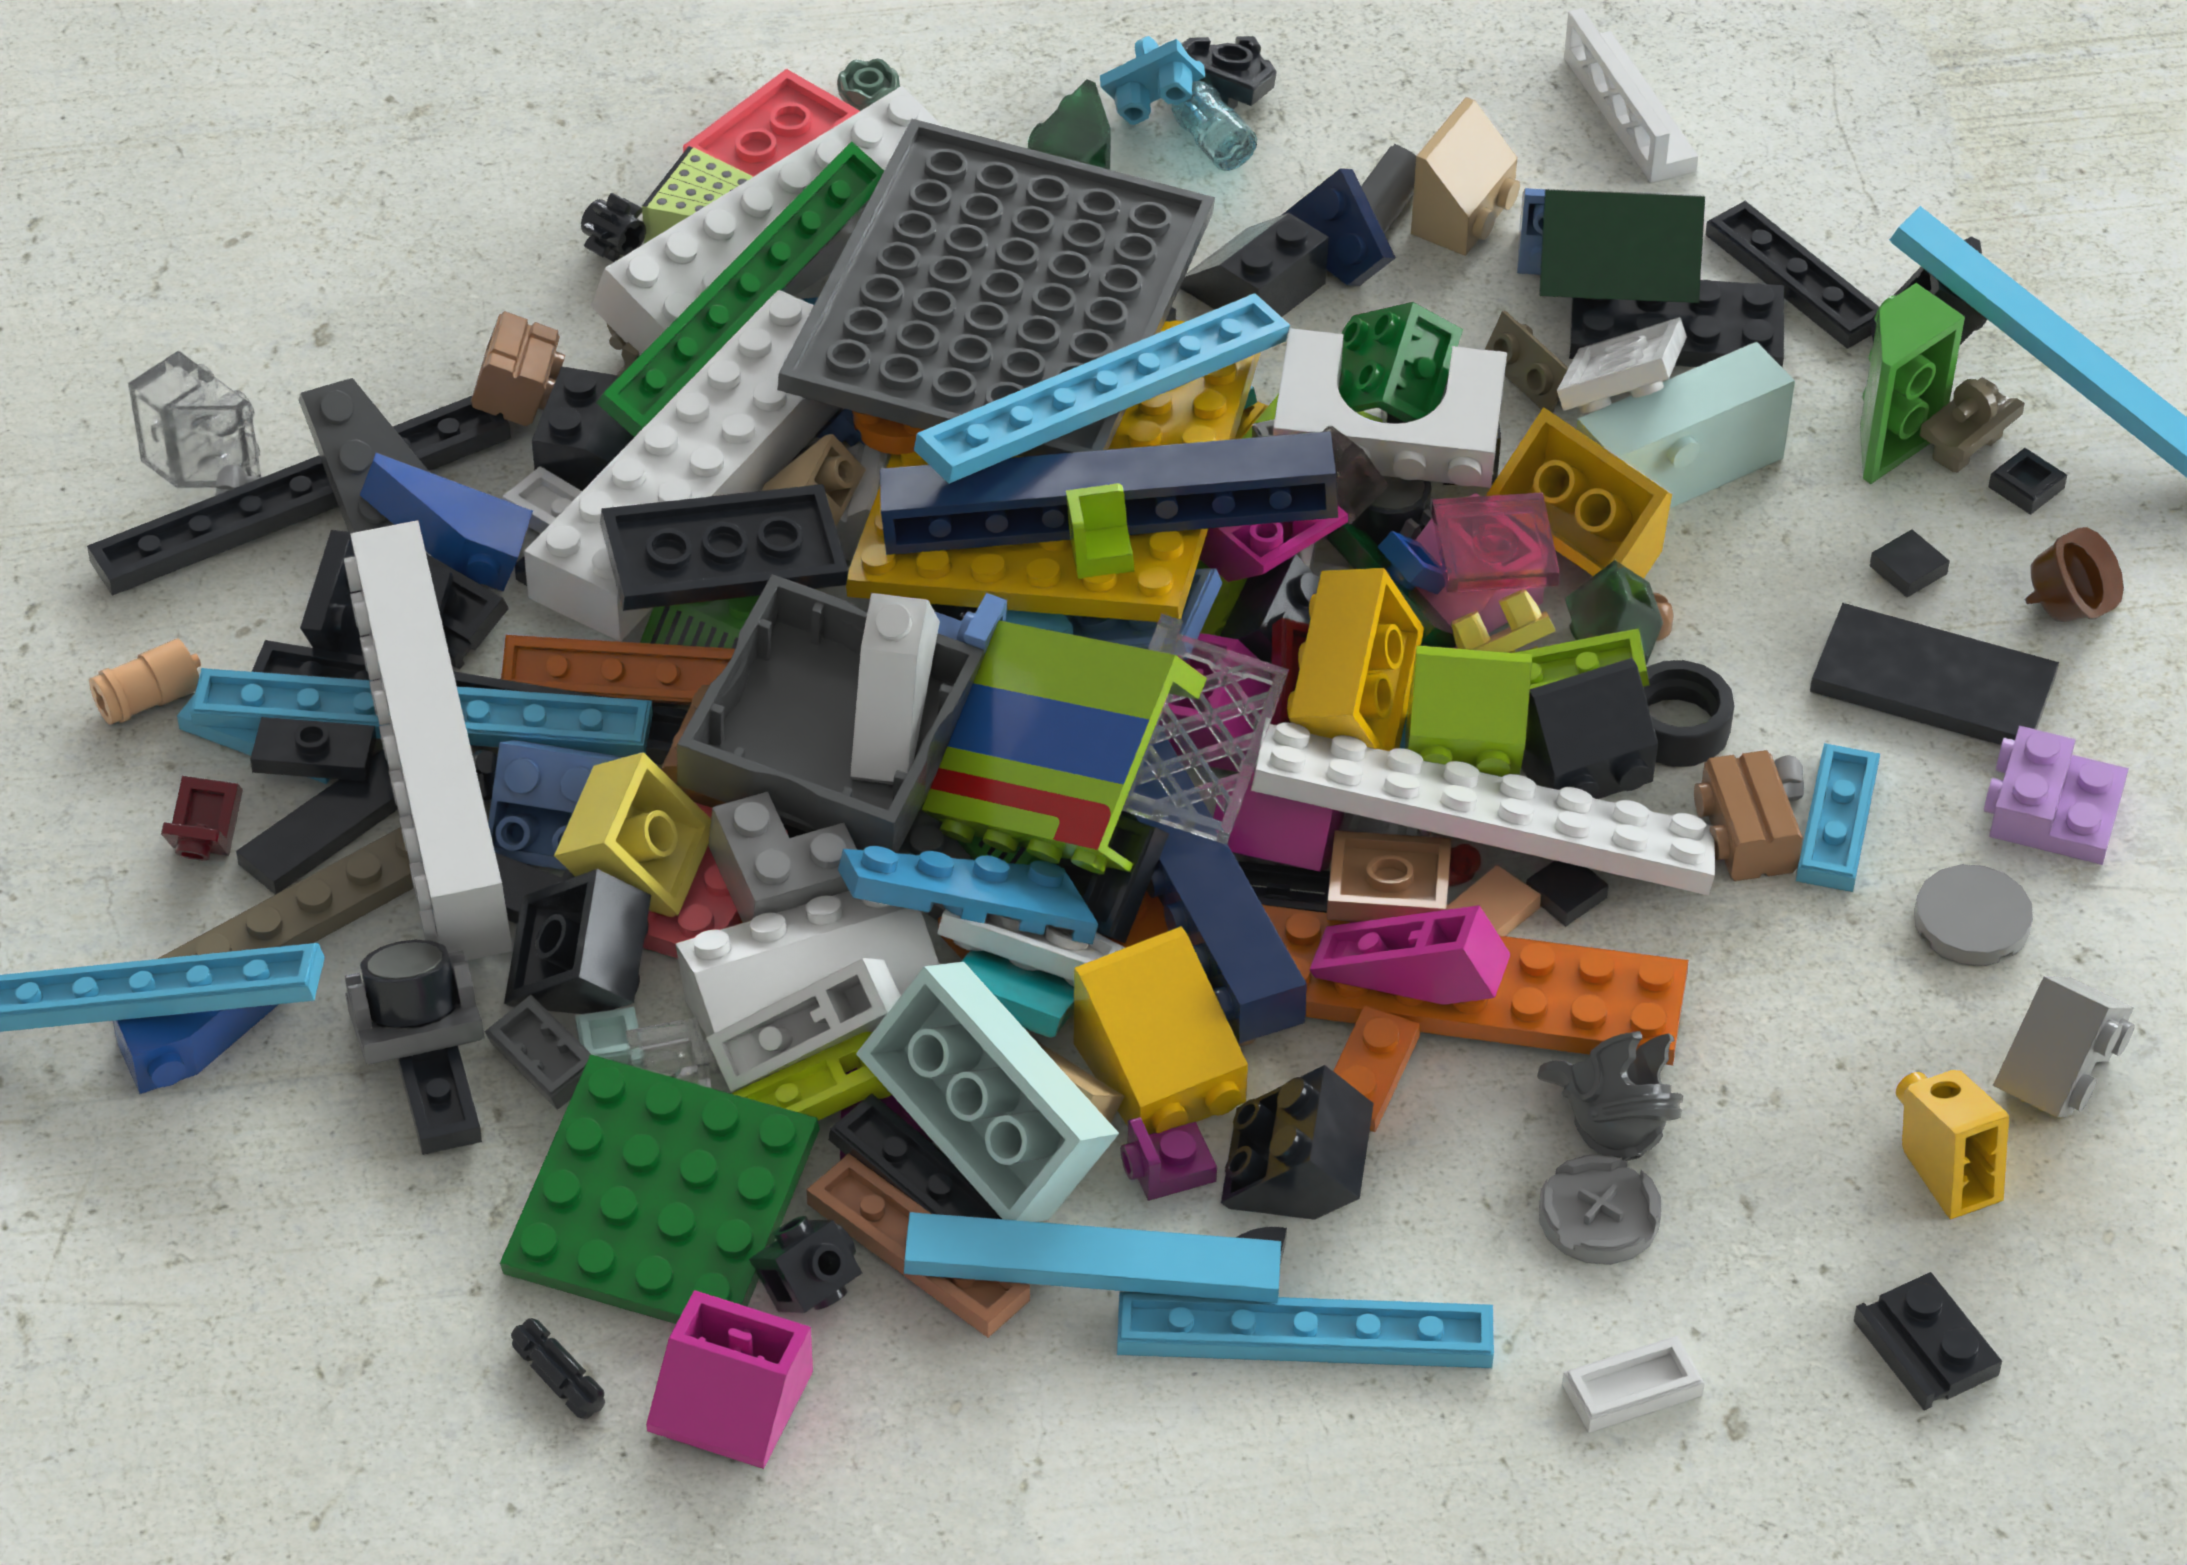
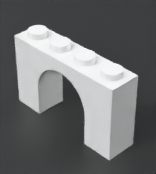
M1289 328L1273 436L1331 431L1336 471H1344L1350 474L1362 473L1399 477L1405 480L1418 479L1451 483L1459 486L1491 488L1507 352L1453 346L1447 390L1439 406L1421 419L1408 423L1389 424L1373 421L1359 415L1341 397L1338 388L1341 375L1344 334Z

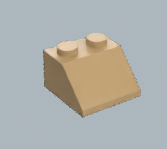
M1465 97L1416 156L1411 222L1412 235L1464 256L1468 254L1479 239L1485 240L1489 236L1495 219L1503 209L1509 210L1514 205L1520 190V182L1515 180L1518 157L1477 102L1471 98Z

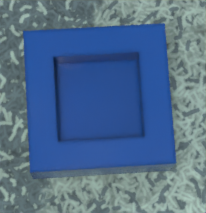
M1391 531L1378 546L1379 550L1392 563L1387 568L1388 572L1408 590L1412 591L1417 586L1438 595L1452 579L1418 541Z

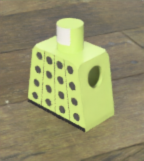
M688 146L642 205L643 222L646 226L644 244L753 176L696 148Z

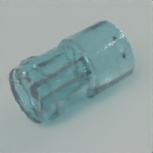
M1204 81L1192 82V98L1178 105L1172 104L1171 110L1177 123L1183 129L1188 130L1194 137L1197 146L1220 170L1230 171L1246 163L1253 155L1258 140L1255 132L1235 110L1224 103L1220 93Z

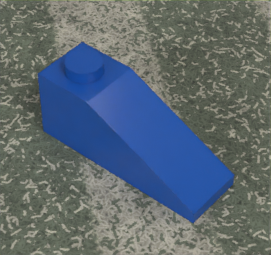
M375 453L360 492V496L394 525L418 520L425 551L433 558L479 584L504 592L518 560L533 513L532 510Z
M279 1004L113 1021L117 1045L139 1094L160 1087L174 1085L180 1080L199 1074Z

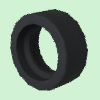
M1686 660L1661 661L1648 666L1647 673L1650 685L1643 687L1648 707L1663 700H1682L1696 704L1707 711L1711 717L1707 722L1696 726L1677 727L1662 723L1651 716L1658 741L1656 762L1672 767L1695 766L1719 754L1726 747L1731 733L1735 706L1732 689L1722 676L1705 665Z

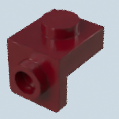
M182 776L172 823H163L161 835L173 848H176L175 853L184 858L207 861L210 859L211 853L229 856L243 789L238 783Z

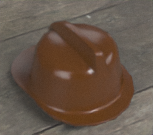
M2088 527L2077 528L2057 538L2055 543L2039 554L2030 565L2034 591L2024 600L2026 604L2040 603L2048 615L2055 621L2069 622L2083 618L2097 619L2115 609L2122 601L2124 591L2123 576L2117 557L2107 541L2098 532Z

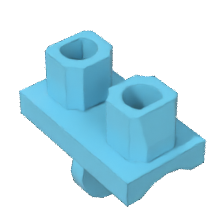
M1145 36L1135 43L1136 58L1100 75V87L1115 100L1117 113L1129 124L1136 125L1149 119L1151 113L1150 103L1160 98L1167 104L1174 105L1191 99L1192 83L1205 77V68L1200 61H1195L1187 54L1177 39L1159 46L1153 38Z

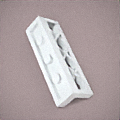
M1583 8L1568 11L1564 59L1648 181L1654 183L1696 172L1698 154L1611 31L1599 33Z

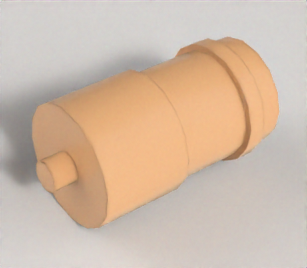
M177 638L139 654L137 659L113 669L106 668L99 671L97 676L89 679V686L95 704L104 720L109 725L118 721L123 723L130 720L132 715L155 705L163 706L195 692L199 680L197 668L201 666L198 655L196 653L190 655L184 643Z

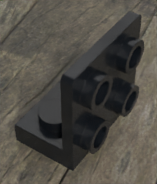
M331 530L300 629L313 648L363 656L360 637L369 636L370 634L360 636L350 594L361 592V590L350 592L344 558L354 556L350 535L352 532ZM429 566L440 617L442 618L454 577L448 568Z

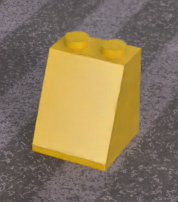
M1182 926L1074 968L1073 1044L1095 1078L1125 1096L1117 1111L1127 1127L1128 1120L1141 1117L1148 1134H1158L1174 1127L1201 1121L1213 1115H1224L1246 1102L1247 1061L1191 941Z

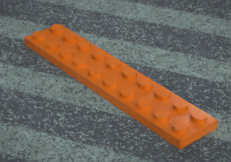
M1146 891L1126 943L1111 938L1108 939L1126 948L1168 932L1164 918V907L1158 897L1151 898ZM1262 905L1307 983L1305 1017L1356 1024L1364 1005L1420 1023V1032L1588 1055L1601 1042L1620 1034L1640 1031L1643 1039L1638 1043L1637 1050L1647 1041L1669 1033L1674 1037V1042L1670 1044L1669 1060L1665 1065L1673 1066L1689 960L1499 936L1511 955L1495 998L1443 1005L1315 978L1309 969L1326 927L1348 924L1350 922L1327 920V913Z

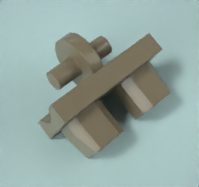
M1984 377L1978 380L1967 379L1958 385L1953 393L1954 399L1921 426L1920 437L1934 445L1933 460L1952 472L1958 473L1970 462V457L1984 445H1993L2003 436L2004 429L2023 415L2024 402L2018 398L2003 396L1999 393L1998 387Z

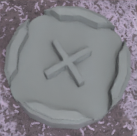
M1960 864L1939 870L1924 881L1917 895L1914 908L1915 927L1920 936L1923 932L1924 936L1931 941L1930 948L1941 957L1964 965L1987 966L1999 963L2001 956L2008 955L2012 951V956L2022 950L2030 935L2033 922L2032 903L2023 887L2007 874L1981 865Z
M1586 1155L1567 1160L1556 1168L1555 1175L1549 1178L1548 1182L1546 1179L1541 1188L1539 1223L1547 1239L1561 1252L1585 1263L1611 1265L1633 1259L1651 1245L1660 1227L1661 1196L1653 1180L1642 1170L1639 1175L1635 1170L1627 1168V1161L1614 1156Z

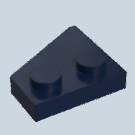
M1338 169L1282 214L1290 213L1329 237L1327 270L1347 286L1362 285L1396 258L1353 169Z

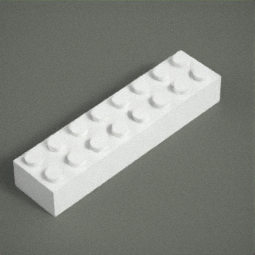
M903 86L897 88L607 266L603 271L591 307L626 343L629 342L638 350L640 356L851 141L885 170L911 119L939 126L942 125ZM865 207L794 278L783 292L795 296L832 272Z
M778 290L524 550L529 599L619 642L631 632L652 608L623 611L600 525L601 508L761 491L764 484L783 470L841 409L838 406L805 399L801 396L777 390L779 372L814 305Z
M419 521L350 533L354 556L344 558L350 592L361 590V592L350 594L360 636L370 634L369 636L360 637V643L369 680H374L369 681L375 713L378 716L379 725H382L379 726L385 758L389 766L394 800L400 816L399 821L405 850L408 853L410 872L415 895L419 903L425 940L443 944L446 946L448 953L463 950L465 961L512 952L502 881Z

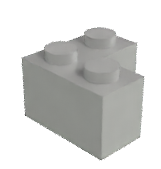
M768 792L712 808L708 846L743 923L751 921L754 917L763 913H778L807 904L810 900L819 896H833L849 891L838 871V866L843 849H857L845 823L789 838Z
M2044 976L1993 1086L2057 1118L2071 1116L2074 1109L2082 1111L2096 1085V1079L2090 1076L2096 1062H2109L2112 1054L2120 1056L2129 1043L2135 1025L2128 1020L2134 1007L2071 977Z

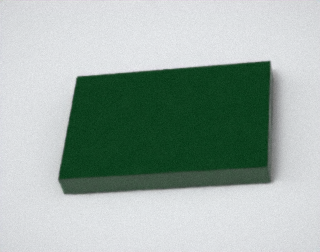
M1545 189L1539 296L1699 303L1705 196Z

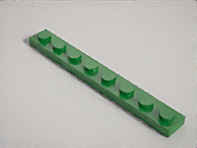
M851 141L601 395L597 404L635 437L778 290L783 291L865 207L884 170Z

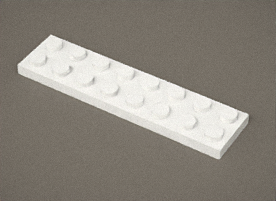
M1284 722L1277 725L1264 723L1251 791L1708 896L1710 894L1715 876V840L1709 831L1713 825L1706 824L1697 816L1686 813H1677L1673 816L1649 811L1644 805L1630 800H1620L1613 803L1595 799L1586 791L1573 787H1564L1560 790L1536 785L1531 779L1516 774H1508L1503 777L1479 772L1473 765L1464 762L1452 761L1446 765L1423 761L1421 755L1408 749L1396 748L1390 751L1367 747L1363 741L1355 737L1340 735L1330 739L1310 734L1308 729L1295 723Z

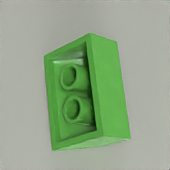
M1917 283L1897 296L1888 297L1880 305L1875 316L1876 330L1873 347L1869 354L1870 366L1867 385L1862 395L1864 403L1860 421L1863 479L1869 484L1874 483L1931 444L1920 437L1921 426L1950 402L1965 316Z

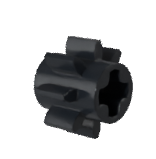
M610 193L607 201L603 199L593 201L586 208L581 219V230L589 236L584 247L612 262L617 261L620 254L625 256L640 247L646 234L644 222L637 219L642 213V207L614 193Z

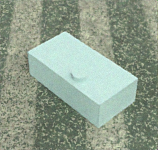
M1754 342L1664 381V388L1657 392L1633 398L1631 395L1577 419V430L1672 494L1670 508L1784 458L1795 380L1758 342Z
M965 962L924 966L856 1053L1004 1220L1030 1222L1049 1220L1119 1134Z

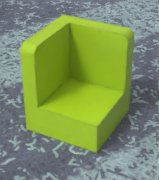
M1117 483L1066 490L1070 539L1078 579L1135 571L1133 551L1127 528L1123 486Z

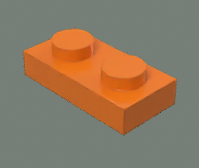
M1364 1005L1333 1071L1374 1103L1370 1131L1376 1132L1418 1042L1420 1023Z

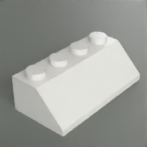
M850 891L833 896H819L804 905L778 913H763L754 917L751 921L721 930H707L701 932L695 938L675 943L686 1004L707 1037L862 958L884 959L900 996L924 966L940 965L921 911L853 898Z

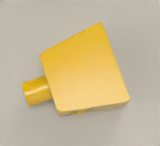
M1950 1070L1930 1078L1922 1072H1914L1905 1076L1897 1085L1895 1092L1896 1097L1904 1105L1902 1147L1905 1155L1948 1218L1951 1220L2004 1201L2009 1128L2008 1113L1961 1070Z

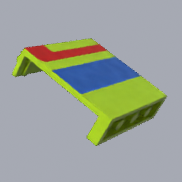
M998 620L922 810L942 823L939 830L944 835L964 843H972L974 836L983 838L982 841L987 845L1007 853L1014 854L1019 846L1027 848L1026 851L1029 854L1050 863L1059 864L1063 856L1071 858L1073 864L1098 874H1104L1106 867L1130 872L1133 863L1109 848L1108 844L1168 694L1199 699L1207 678L1174 654Z

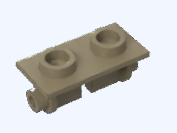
M1502 311L1485 350L1507 352L1505 376L1541 410L1544 407L1553 413L1559 401L1557 389L1568 367L1533 336V330L1528 325L1520 324L1507 311Z

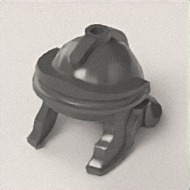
M1640 1031L1620 1034L1601 1042L1591 1050L1590 1058L1574 1065L1567 1061H1550L1540 1065L1537 1074L1538 1079L1564 1087L1562 1095L1569 1099L1575 1115L1574 1122L1577 1130L1586 1144L1597 1153L1622 1158L1625 1161L1640 1158L1661 1141L1663 1137L1662 1131L1667 1121L1681 1118L1682 1109L1680 1108V1103L1683 1102V1095L1671 1093L1672 1085L1663 1084L1660 1076L1664 1065L1669 1060L1670 1044L1674 1042V1037L1669 1033L1647 1041L1637 1050L1638 1043L1643 1039Z

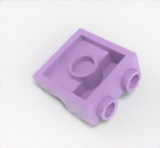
M2019 726L2016 739L2004 738L2001 745L1996 771L2005 773L2004 779L1992 778L1988 789L1984 812L1994 814L1989 837L2103 865L2129 768L2072 755L2076 739Z

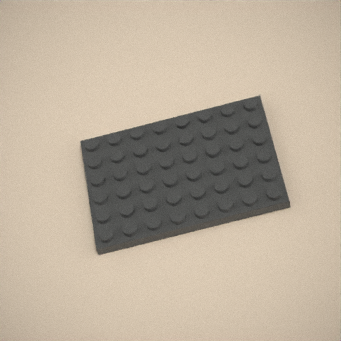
M911 119L779 372L777 390L926 430L1160 333L1212 217L1215 197ZM1125 410L1020 453L1017 456L1027 457L1108 450Z

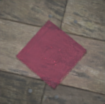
M1543 493L1432 499L1431 514L1447 593L1559 585L1560 570Z

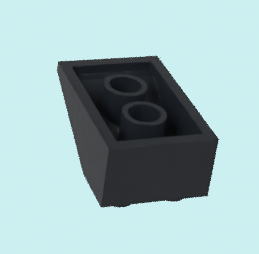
M561 367L532 438L534 470L540 466L580 491H583L633 440L634 436L597 404L601 395L618 378L616 375Z

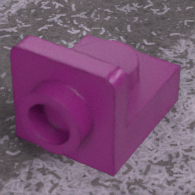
M1141 1117L1128 1120L1127 1144H1123L1120 1147L1121 1159L1130 1180H1139L1148 1201L1217 1182V1165L1196 1122L1174 1127L1158 1134H1148Z

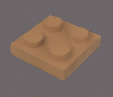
M1335 830L1327 920L1355 923L1446 910L1451 838Z

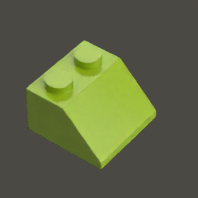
M1416 646L1406 716L1405 749L1418 753L1422 756L1423 761L1446 765L1448 762L1459 761L1473 765L1479 772L1499 777L1508 774L1520 775L1526 740L1532 654Z

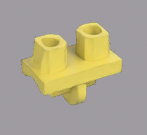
M1525 588L1499 600V604L1510 626L1505 630L1489 636L1478 610L1451 622L1457 648L1514 653L1516 649L1556 631L1546 611L1540 612L1538 605Z

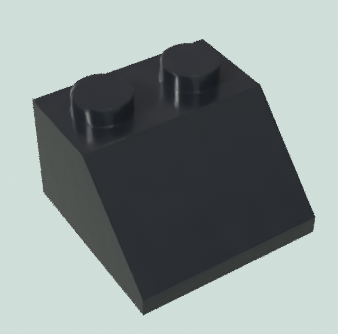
M1290 213L1246 228L1186 273L1180 288L1214 310L1255 293L1276 313L1283 317L1326 284L1329 237Z
M1633 658L1530 689L1526 740L1521 768L1527 778L1534 781L1536 785L1556 790L1564 787L1578 788L1586 791L1593 798L1600 799L1622 791H1632L1644 784L1653 782L1658 741L1638 666Z
M595 869L522 896L504 1004L515 1008L532 995L547 1011L588 1014L614 1010L634 1003L635 994L640 984L639 968L643 944L649 928L647 919L651 895L599 869Z

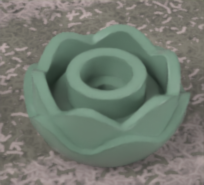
M879 58L870 61L856 59L851 61L845 70L839 73L837 87L842 100L861 111L899 88L900 81L897 71L890 68L884 60Z

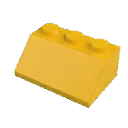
M1543 407L1483 499L1606 586L1632 597L1662 552L1672 494Z
M1385 568L1321 571L1317 593L1312 595L1309 603L1310 624L1306 642H1303L1299 648L1298 662L1300 670L1295 691L1290 693L1288 698L1287 710L1291 723L1305 727L1313 735L1330 739L1340 735L1351 736L1363 741L1369 748L1386 751L1400 748L1408 709L1416 646H1421L1424 627Z

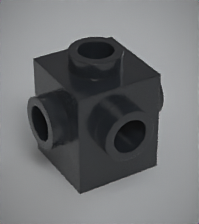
M807 1216L797 1217L779 1227L774 1232L776 1241L749 1259L778 1312L805 1313L813 1307L815 1310L826 1308L843 1298L848 1292L845 1285L862 1274L854 1258L856 1254L854 1242L846 1230L836 1224L834 1220H808Z

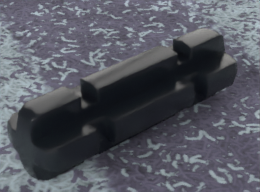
M528 1318L522 1325L516 1326L511 1333V1338L513 1339L512 1347L524 1360H533L530 1367L559 1398H568L565 1404L578 1418L588 1419L604 1407L605 1399L603 1397L605 1394L602 1387L591 1376L583 1377L586 1370L557 1339H548L551 1333L539 1320Z

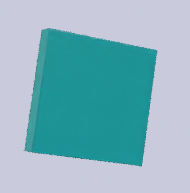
M971 950L961 961L965 962L1024 1029L1052 1038L1057 1035L1074 1013V986L1070 985L1065 978L1042 970L1030 971L1013 965L1009 959L984 950Z

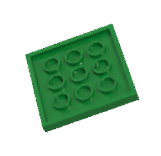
M590 1054L500 1261L502 1272L504 1275L673 1324L678 1322L694 1290L748 1307L759 1280L756 1269L752 1266L749 1259L775 1241L774 1232L782 1224L819 1133L818 1118Z

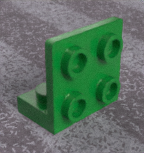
M1415 302L1353 315L1342 331V334H1344L1342 366L1338 388L1341 397L1355 412L1379 408L1406 423L1427 416L1441 403L1449 376L1452 347H1458L1463 329Z

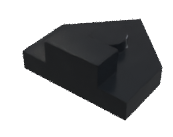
M1237 36L1235 44L1222 43L1210 45L1209 37L1189 38L1182 43L1187 54L1195 61H1200L1205 68V77L1192 83V98L1187 100L1191 103L1227 115L1238 106V101L1252 106L1275 86L1277 71L1269 60H1264L1261 56V46L1254 36Z

